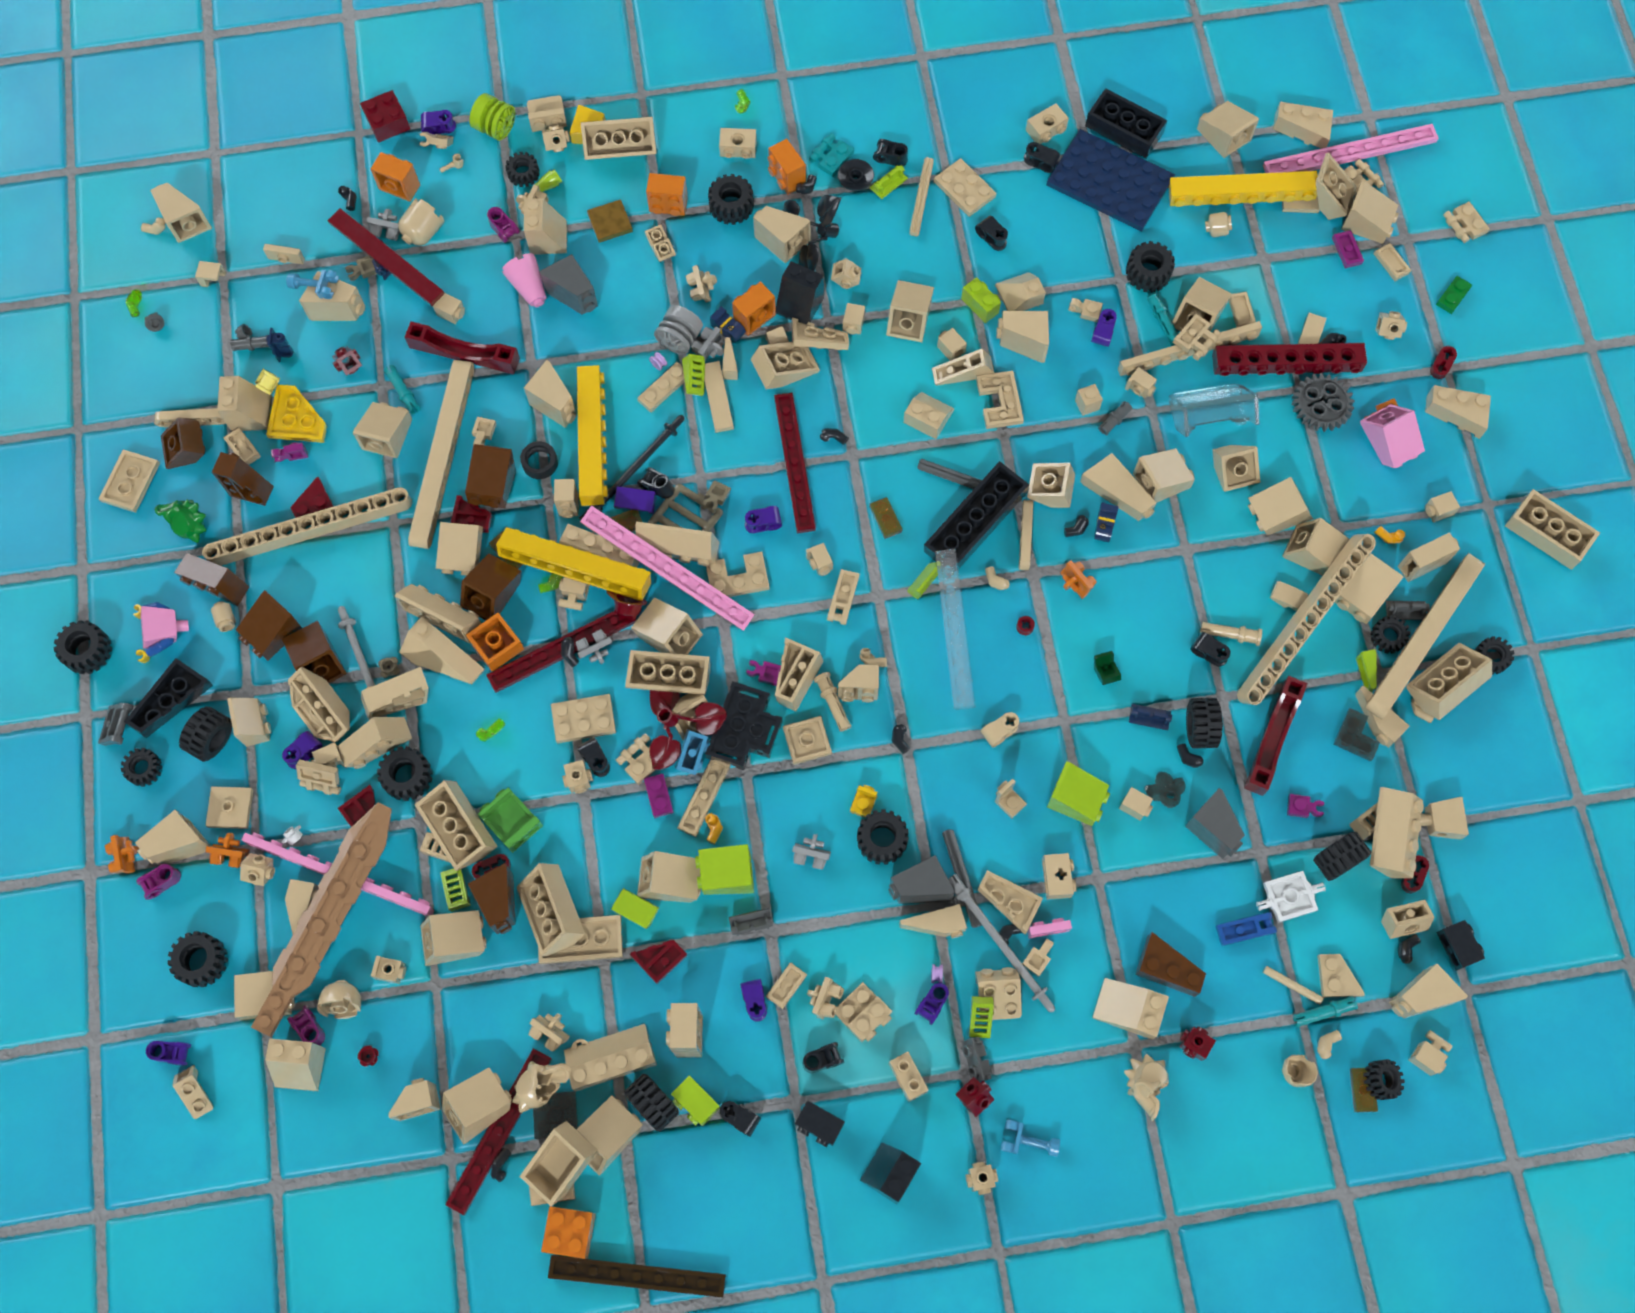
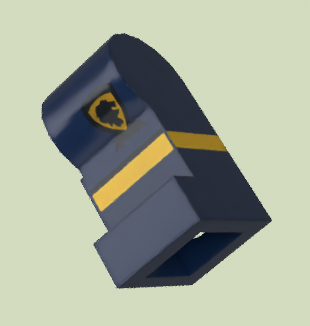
M722 306L710 316L711 327L720 328V333L725 337H729L733 343H736L746 333L745 328L738 321H735Z
M1101 503L1094 534L1095 540L1110 542L1119 506Z

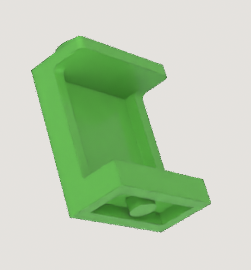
M509 787L506 790L502 789L499 791L495 799L491 803L484 804L478 813L484 823L512 853L543 827L540 820L531 813Z

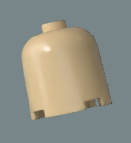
M415 198L398 222V229L403 235L401 238L407 244L425 245L445 222L442 215L438 217L434 213L435 208L422 199L418 202L417 198Z

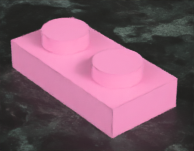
M1064 918L1052 920L1050 924H1044L1043 921L1032 923V927H1029L1027 932L1030 939L1069 932L1072 926L1070 920L1064 921Z

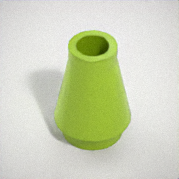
M554 169L552 171L549 170L534 185L539 186L540 191L544 192L560 186L559 183L562 180Z

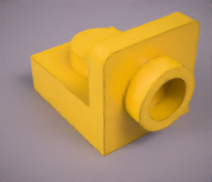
M868 785L858 786L850 812L864 818L867 814H871L878 792Z

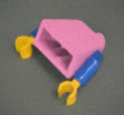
M159 602L143 606L136 604L134 606V609L138 612L133 613V615L141 619L143 648H146L145 651H136V655H143L141 659H138L141 663H147L150 657L162 652L175 643L177 632H187L189 630L188 620H176L175 610Z

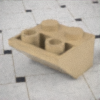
M858 665L838 683V699H842L844 702L862 700V702L867 703L877 700L879 665Z

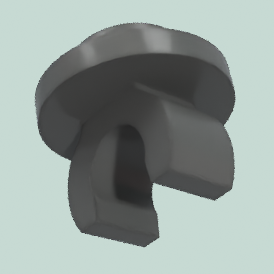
M155 312L145 317V326L148 330L156 332L164 327V320L162 316Z

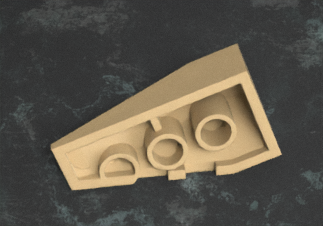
M423 617L408 631L399 652L416 666L428 668L436 673L448 675L451 678L471 685L485 670Z

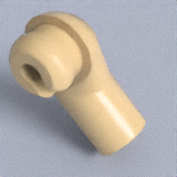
M158 217L152 225L142 223L141 231L158 235L165 230L166 222L163 218Z
M994 567L985 569L988 583L991 587L998 590L1009 588V580L996 576Z
M863 648L860 651V659L864 664L887 667L886 657L875 658L869 648Z
M1413 698L1411 706L1414 715L1431 723L1434 717L1422 711Z
M1338 1030L1320 1037L1317 1051L1322 1059L1330 1058L1332 1055V1044L1342 1040Z

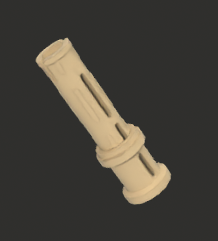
M1202 621L1200 633L1205 632L1214 636L1237 639L1239 643L1249 642L1260 646L1262 629H1247L1246 626L1236 628Z
M825 672L816 676L814 682L818 684L821 690L820 695L828 703L839 731L842 732L849 729L851 724L838 699L837 687L833 686L830 679L831 674L830 672Z

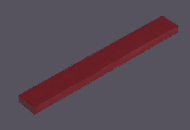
M341 208L327 220L331 226L429 305L433 306L445 294L441 288Z
M793 392L774 395L796 531L797 534L816 531Z
M614 610L486 675L495 693L563 660L564 658L561 656L560 651L564 638L571 637L574 640L573 654L579 652L576 646L577 641L586 638L589 646L596 643L592 635L593 633L602 629L606 636L609 637L633 625L636 619L629 620Z
M534 1048L532 1049L509 1090L512 1100L516 1095L514 1086L521 1075L527 1071L528 1064L533 1061L542 1066L549 1065L552 1061L551 1057ZM511 1101L510 1111L488 1127L448 1198L446 1206L464 1216L466 1215L492 1168L493 1160L501 1152L522 1114L519 1112V1104Z

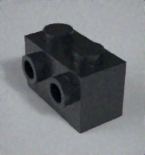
M1466 920L1436 932L1456 971L1485 959L1484 950L1477 943L1473 928L1470 924H1467Z
M808 1100L795 1122L799 1133L807 1137L809 1134L817 1137L816 1142L826 1148L828 1144L834 1145L845 1124V1121Z

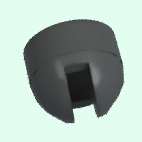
M246 324L240 325L235 330L238 339L252 336V331Z

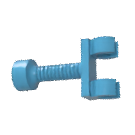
M322 270L319 280L300 278L298 274L289 273L286 278V284L288 288L298 289L299 286L316 287L315 293L319 298L332 299L334 292H330L331 288L327 287L328 282L337 283L339 276H336L334 271Z
M1006 1120L1005 1129L1017 1131L1015 1144L1002 1141L1000 1150L1017 1154L1019 1144H1029V1146L1046 1149L1048 1155L1058 1156L1060 1139L1051 1138L1050 1141H1042L1029 1136H1023L1022 1129L1024 1123Z

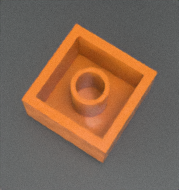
M786 138L768 148L769 156L767 158L770 175L772 177L775 176L780 189H784L787 195L796 191L798 183L803 184L806 182V164Z
M380 152L371 167V172L378 189L411 202L420 187L413 164L407 160H400L392 154Z
M649 173L646 189L649 212L685 216L688 200L686 178L684 176Z
M761 281L756 285H752L742 296H737L732 302L733 318L745 328L747 336L776 315L775 296Z
M496 613L466 634L470 644L491 671L496 670L524 650L521 641L499 613Z
M549 1206L541 1252L588 1259L596 1213Z

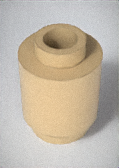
M223 601L215 603L211 608V613L216 627L221 632L234 629L236 620L230 604Z

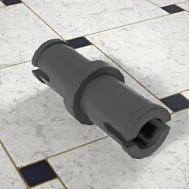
M267 335L231 339L232 351L246 349L254 351L255 348L269 347L266 343Z
M1123 401L1114 412L1111 411L1109 413V417L1098 427L1100 432L1108 435L1116 425L1122 423V419L1132 410V406L1128 402Z

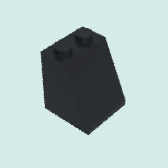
M790 261L782 275L776 304V314L790 320L796 318L799 323L807 325L808 322L811 323L824 299V275Z
M881 1143L860 1181L895 1204H898L921 1163L905 1152Z

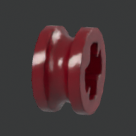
M1023 616L1019 618L1016 629L1021 635H1030L1034 630L1035 622L1031 617ZM1022 622L1024 624L1025 622L1029 623V629L1027 627L1026 629L1022 628Z

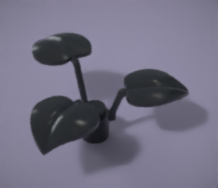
M831 195L821 197L817 208L821 223L810 222V225L816 226L818 234L822 237L808 242V245L801 247L799 253V264L814 271L819 257L818 247L814 243L823 240L827 241L828 237L836 238L838 236L839 226L836 223H832L842 199L841 197ZM787 200L782 211L798 216L800 212L798 203L794 200Z

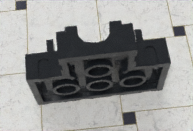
M732 681L730 691L723 705L727 712V717L721 728L712 734L709 748H707L705 753L707 759L726 762L744 771L750 753L770 758L776 736L783 723L782 717L773 716L766 712L770 701V693ZM739 691L752 693L759 696V699L739 693ZM772 726H775L769 744L766 745L765 743L767 741L770 729ZM717 752L736 757L737 759L735 760L723 755L717 754Z

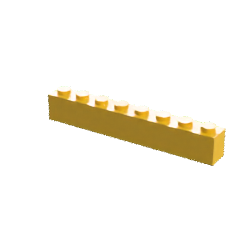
M1317 171L1171 177L1169 182L1170 206L1182 207L1188 205L1316 200L1317 197L1316 180L1318 176Z
M599 365L577 367L579 498L581 506L605 505L604 497H608L607 485L604 486V480H607V469H604V464H607L606 452L603 453V448L607 447L606 436H603V431H606V421L603 420L602 416L606 415L605 404H602V400L605 399V389L602 388V384H605L604 372L600 371Z
M506 527L496 544L499 557L636 600L643 601L651 585V572L643 568H636L607 557L594 555L588 551L556 543L553 540L530 535L517 529Z

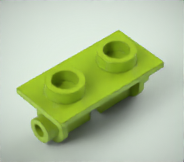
M902 165L895 166V168L870 186V189L879 198L883 199L908 179L903 174L905 171Z

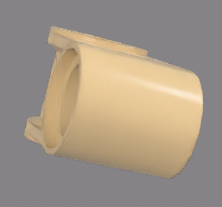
M1005 713L997 720L987 724L980 732L991 747L994 748L1017 731L1019 718L1015 713ZM1008 721L1009 723H1011V722H1014V723H1013V726H1011L1010 724H1009V725H1006V722Z

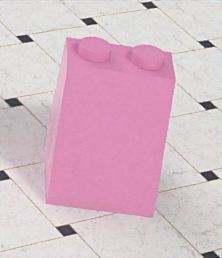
M1390 404L1360 421L1383 465L1398 468L1404 462L1417 458L1419 454L1425 451L1414 410Z

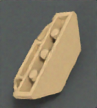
M300 667L288 679L292 707L316 738L337 742L350 729V711L327 680Z

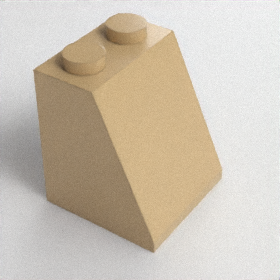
M1227 101L1222 105L1218 104L1211 112L1204 113L1199 118L1197 130L1225 158L1252 140L1259 118Z
M1361 181L1341 230H1351L1352 234L1383 244L1386 237L1390 238L1394 228L1391 225L1392 223L1395 224L1399 213L1396 212L1398 204L1367 182Z
M169 183L158 185L150 190L167 226L178 243L212 229L199 205Z
M543 198L524 199V233L530 253H567V220Z
M768 206L758 210L753 217L755 238L784 263H787L796 255L803 245H807L811 241L810 220Z
M317 271L313 279L319 280L321 272ZM340 280L337 283L328 282L327 287L331 288L330 292H334L332 299L319 298L315 293L316 287L308 286L299 300L309 320L357 321L365 310V304L357 287Z
M1199 277L1183 298L1172 323L1177 330L1181 331L1197 314L1211 324L1208 329L1211 331L1226 307L1232 293Z
M898 280L890 306L886 336L923 342L934 287Z
M1003 311L1002 318L998 319L996 338L1000 339V346L1038 362L1045 363L1049 347L1048 311Z
M546 360L526 384L524 390L530 406L566 428L576 418L574 403L555 369Z
M240 376L220 377L217 411L231 431L238 427L242 431L267 430L270 419L271 395L258 389Z
M372 402L355 427L353 435L362 450L398 458L412 422V417L404 407L396 408L384 402Z
M1176 448L1139 457L1133 472L1135 479L1156 503L1191 488L1194 482L1192 470L1187 468L1184 456L1181 453L1179 454Z
M1292 477L1248 498L1251 503L1248 507L1252 515L1256 514L1259 519L1256 521L1258 528L1261 532L1265 531L1267 535L1313 519Z
M1318 518L1296 526L1282 557L1323 576L1350 539L1322 518Z
M1370 554L1336 599L1335 603L1342 610L1351 613L1357 621L1367 624L1404 576L1373 554Z
M656 598L650 602L631 627L641 640L661 653L688 655L703 635L687 613Z
M176 810L135 842L139 847L137 850L139 855L143 859H147L151 864L157 863L158 865L171 864L205 853L206 846H211L192 822Z
M658 851L642 857L637 896L643 899L688 903L697 900L701 889H698L697 877L701 875L700 869H696L695 858Z
M479 910L429 915L420 925L425 966L480 956L484 949H486V939L482 937L481 930L483 929V918L479 915Z
M1435 964L1423 970L1389 1003L1392 1005V1010L1396 1015L1408 1018L1455 1004L1466 999L1468 995L1438 964Z
M269 1039L265 1061L274 1086L276 1088L318 1091L326 1048L312 1042Z
M490 1068L443 1092L442 1111L463 1145L510 1111L511 1095L507 1090H503L500 1085L501 1080L496 1072L493 1073Z
M612 1095L576 1129L598 1150L588 1165L599 1176L634 1139L643 1125L635 1114H631L625 1108L621 1100L615 1099Z

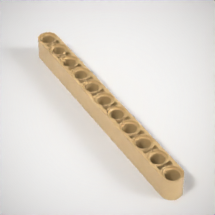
M454 360L452 363L409 533L408 544L411 547L430 549L473 379V362Z
M401 487L209 543L203 548L202 554L207 561L220 566L406 511L411 507L412 500L406 489ZM405 497L404 500L398 501L400 498ZM382 503H386L385 506L380 507ZM293 530L291 534L286 535L288 531Z
M1357 534L1350 538L1240 687L1237 697L1241 703L1257 705L1262 702L1376 545L1374 536L1371 534Z
M1470 553L1464 557L1366 704V710L1381 720L1386 716L1485 566L1484 562Z

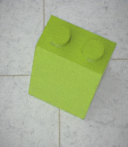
M1066 761L1047 808L1092 826L1095 821L1099 822L1103 811L1100 808L1102 803H1107L1110 793L1107 792L1109 785Z
M748 844L698 850L699 856H695L696 869H700L701 876L697 877L698 889H702L704 895L754 893L751 853Z

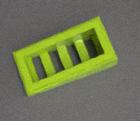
M688 354L682 359L686 394L703 396L705 377L704 356Z
M1376 649L1362 651L1356 658L1363 686L1371 693L1377 688Z
M453 868L440 872L448 909L452 912L471 906L462 869L455 871ZM458 874V877L447 880V876ZM459 881V884H458V885H455V886H452V887H449V885H448V884H451V883H454V882ZM461 888V892H457L454 894L450 893V891H454ZM462 896L463 899L453 902V898Z
M972 996L969 1037L990 1038L994 1007L993 997ZM976 1008H988V1011L976 1010ZM976 1015H987V1018L976 1017ZM975 1021H976V1022H987V1025H985V1024H975ZM974 1028L986 1029V1032L974 1031Z

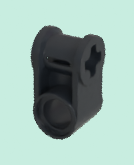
M886 139L878 140L877 151L873 154V159L876 162L894 166H905L907 164L908 148L905 144Z
M1031 142L1026 147L1024 162L1046 173H1051L1060 158V154L1055 149L1048 148L1037 142Z
M988 216L975 226L978 236L984 239L994 250L1002 251L1006 248L1008 231L993 216Z
M650 467L646 469L647 473L644 477L637 481L641 489L655 491L657 496L664 499L671 497L675 492V488L669 478Z
M1205 632L1199 634L1190 648L1196 656L1205 659L1217 667L1224 666L1231 654L1227 645Z
M595 737L577 747L582 758L587 762L595 776L604 777L609 773V763ZM600 763L603 767L599 768L597 765Z
M838 1042L825 1045L820 1049L807 1053L802 1062L804 1070L808 1073H816L845 1063L844 1059L840 1057L837 1048ZM810 1057L816 1058L818 1061L817 1067L810 1068L806 1064V1060Z
M727 1101L720 1107V1115L724 1121L733 1125L734 1128L745 1135L752 1136L761 1117L732 1101ZM733 1106L735 1115L726 1117L724 1108Z

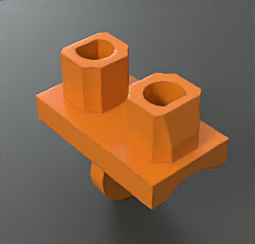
M1071 560L1060 572L1066 582L1063 588L1065 590L1071 588L1083 599L1097 581L1093 576H1084L1083 571L1085 569L1080 561L1073 563Z
M227 833L225 838L219 837L218 843L223 845L213 844L212 846H206V853H210V864H223L224 855L230 856L228 866L239 868L244 857L249 855L250 849L233 847L239 846L240 840H234V834Z
M111 836V842L105 845L106 853L114 856V861L108 864L109 872H135L133 861H135L134 855L138 853L139 847L132 846V841L129 837Z

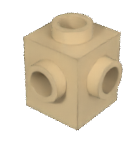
M559 124L548 126L549 129L542 130L546 151H564V148L567 147L566 142H570L568 131H564L563 126L559 127Z
M847 258L833 264L831 280L842 288L849 289L859 284L861 268Z
M1380 312L1375 331L1386 339L1394 340L1395 337L1401 338L1402 332L1405 333L1407 322L1399 312Z
M583 760L563 765L566 774L562 776L565 788L569 787L571 793L579 794L591 788L590 781H593L590 769H586Z
M249 853L241 863L240 881L264 886L275 874L273 858L265 857L264 855Z
M985 1161L972 1164L973 1168L969 1169L968 1174L965 1175L968 1188H972V1192L978 1191L979 1195L992 1193L991 1188L996 1187L995 1182H998L996 1169H992L991 1165H985ZM981 1173L985 1174L987 1177L985 1182H981L979 1180V1175Z

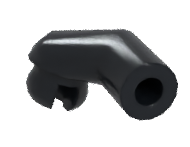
M1330 333L1319 344L1345 343L1347 339L1344 334Z
M825 428L820 434L821 440L827 442L830 438H835L842 445H845L849 439L838 429Z
M1084 515L1078 516L1074 527L1064 528L1065 537L1082 535L1089 525L1088 518Z
M1186 743L1177 746L1183 764L1193 768L1203 765V758L1189 753Z
M1014 924L1005 925L999 931L1007 945H1009L1008 940L1012 935L1023 933Z
M1416 934L1400 942L1398 946V956L1404 964L1412 962V948L1421 943L1420 938Z

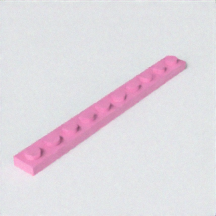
M1433 124L1265 161L1263 168L1265 173L1313 171L1321 168L1326 153H1330L1338 164L1357 161L1358 159H1366L1436 143L1439 138Z
M593 506L589 508L580 521L583 525L742 631L745 630L755 615Z
M255 832L252 835L245 833L242 841L247 845L322 875L327 873L332 865L330 862H326V864L318 862L319 858L310 854L307 857L300 855L301 851L290 847L289 850L282 848L283 844L275 840L267 842L264 840V836ZM368 877L361 888L362 891L425 916L433 915L434 909L430 907V902L420 898L418 901L411 899L412 895L400 891L399 894L392 891L393 888L386 884H381V886L375 885V881Z

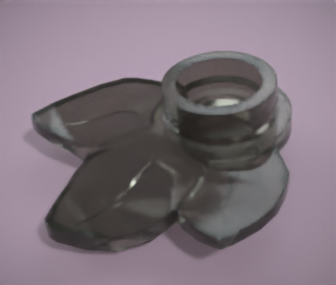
M1160 771L1156 775L1155 784L1146 785L1145 792L1154 801H1161L1165 807L1173 808L1180 803L1181 794L1185 791L1186 785L1183 778L1173 780L1170 774Z

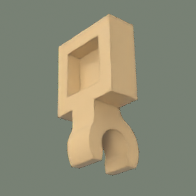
M429 132L420 133V136H425L427 139L426 142H420L421 146L425 147L433 144L436 145V148L446 149L453 144V136L434 135Z
M1072 298L1069 311L1081 313L1080 318L1098 323L1103 303L1085 299L1084 303H1082L1079 299Z
M477 417L472 430V435L476 437L473 445H485V439H492L496 427L495 420Z
M1046 939L1040 950L1033 947L1022 963L1024 967L1039 977L1051 960L1046 954L1054 943Z

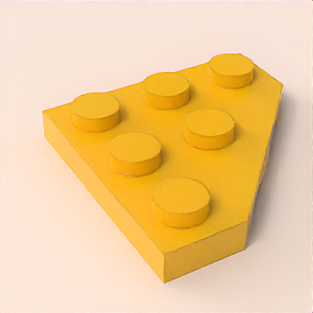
M277 384L266 436L272 439L324 443L327 430L324 420L317 414L296 386Z

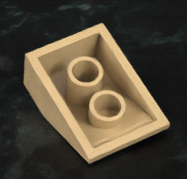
M1326 153L1316 180L1319 209L1328 220L1348 215L1357 186L1331 154Z
M793 342L761 345L751 358L765 389L780 388L820 371L809 348L793 346Z
M1104 978L1092 1018L1153 1040L1158 1035L1169 996L1146 988Z

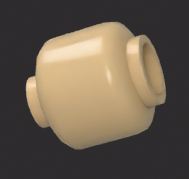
M1226 212L1210 214L1209 221H1205L1206 232H1210L1212 237L1228 235L1229 230H1232L1231 215L1228 216Z

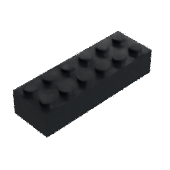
M999 461L924 544V552L936 562H940L944 569L954 575L1028 493L1029 484Z

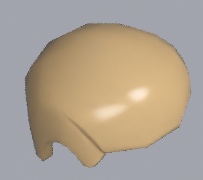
M1291 1055L1284 1060L1282 1073L1290 1085L1294 1087H1307L1316 1081L1318 1076L1317 1066L1315 1062L1308 1061L1305 1055Z

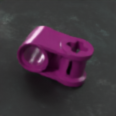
M492 207L488 210L489 224L504 243L515 233H520L514 221L501 208Z
M162 864L139 877L136 882L138 885H141L145 893L144 898L150 900L176 885L181 878V874L178 869L168 864ZM170 871V876L165 879L166 873Z
M304 1005L300 1012L293 1017L289 1016L287 1020L303 1042H312L320 1046L325 1040V1033L316 1021L312 1011ZM313 1031H316V1032H317L316 1038H315L314 1040L310 1041V1040H309L310 1034H311Z

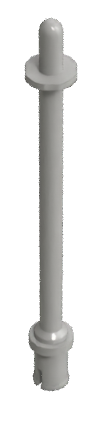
M340 606L338 613L342 621L338 626L340 629H345L367 687L375 686L352 627L356 624V621L353 618H349L344 606Z
M954 874L948 880L957 895V900L966 903L1035 994L1032 1000L1034 1001L1038 998L1047 1011L1054 1012L1055 1006L1045 994L1048 988H1040L971 898L970 888H966L957 874Z

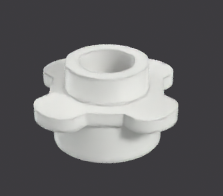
M299 825L295 829L290 827L283 834L285 838L282 840V843L287 842L289 845L296 843L303 835L299 831L301 826Z

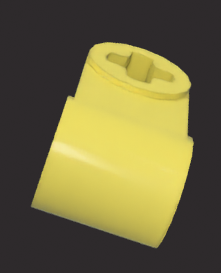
M263 368L255 381V386L271 395L280 378Z

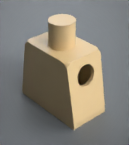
M1463 797L1431 803L1425 807V814H1421V826H1427L1430 836L1463 839L1469 835Z

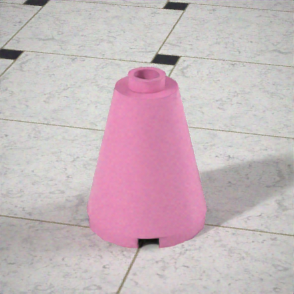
M532 253L523 254L524 258L518 260L516 257L507 262L502 268L503 275L530 306H542L545 303L546 294L535 255Z

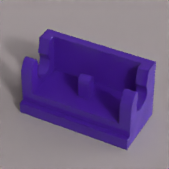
M617 486L614 508L645 511L654 514L657 496L655 491Z

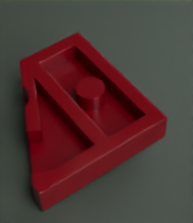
M316 477L290 508L295 518L334 506L320 478Z
M457 495L451 523L479 525L483 527L482 533H489L492 521L491 512L479 508L478 505L470 504L463 500L462 496Z
M371 785L367 786L338 807V810L351 827L376 805L373 787Z
M673 939L663 942V944L653 945L630 953V956L656 984L664 979L688 956Z

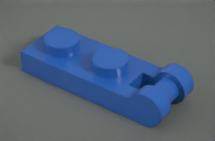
M1271 912L1216 925L1221 946L1277 933L1276 926H1273L1271 920L1273 919ZM1259 922L1264 923V929H1261Z

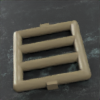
M678 483L674 487V494L663 501L647 522L651 524L660 522L665 526L682 528L663 516L668 507L702 527L701 531L710 532L723 515V510L717 507V511L709 521H705L674 501L677 495L682 493L703 506V502L706 499L705 496L701 493L696 494ZM706 506V509L712 511V506Z

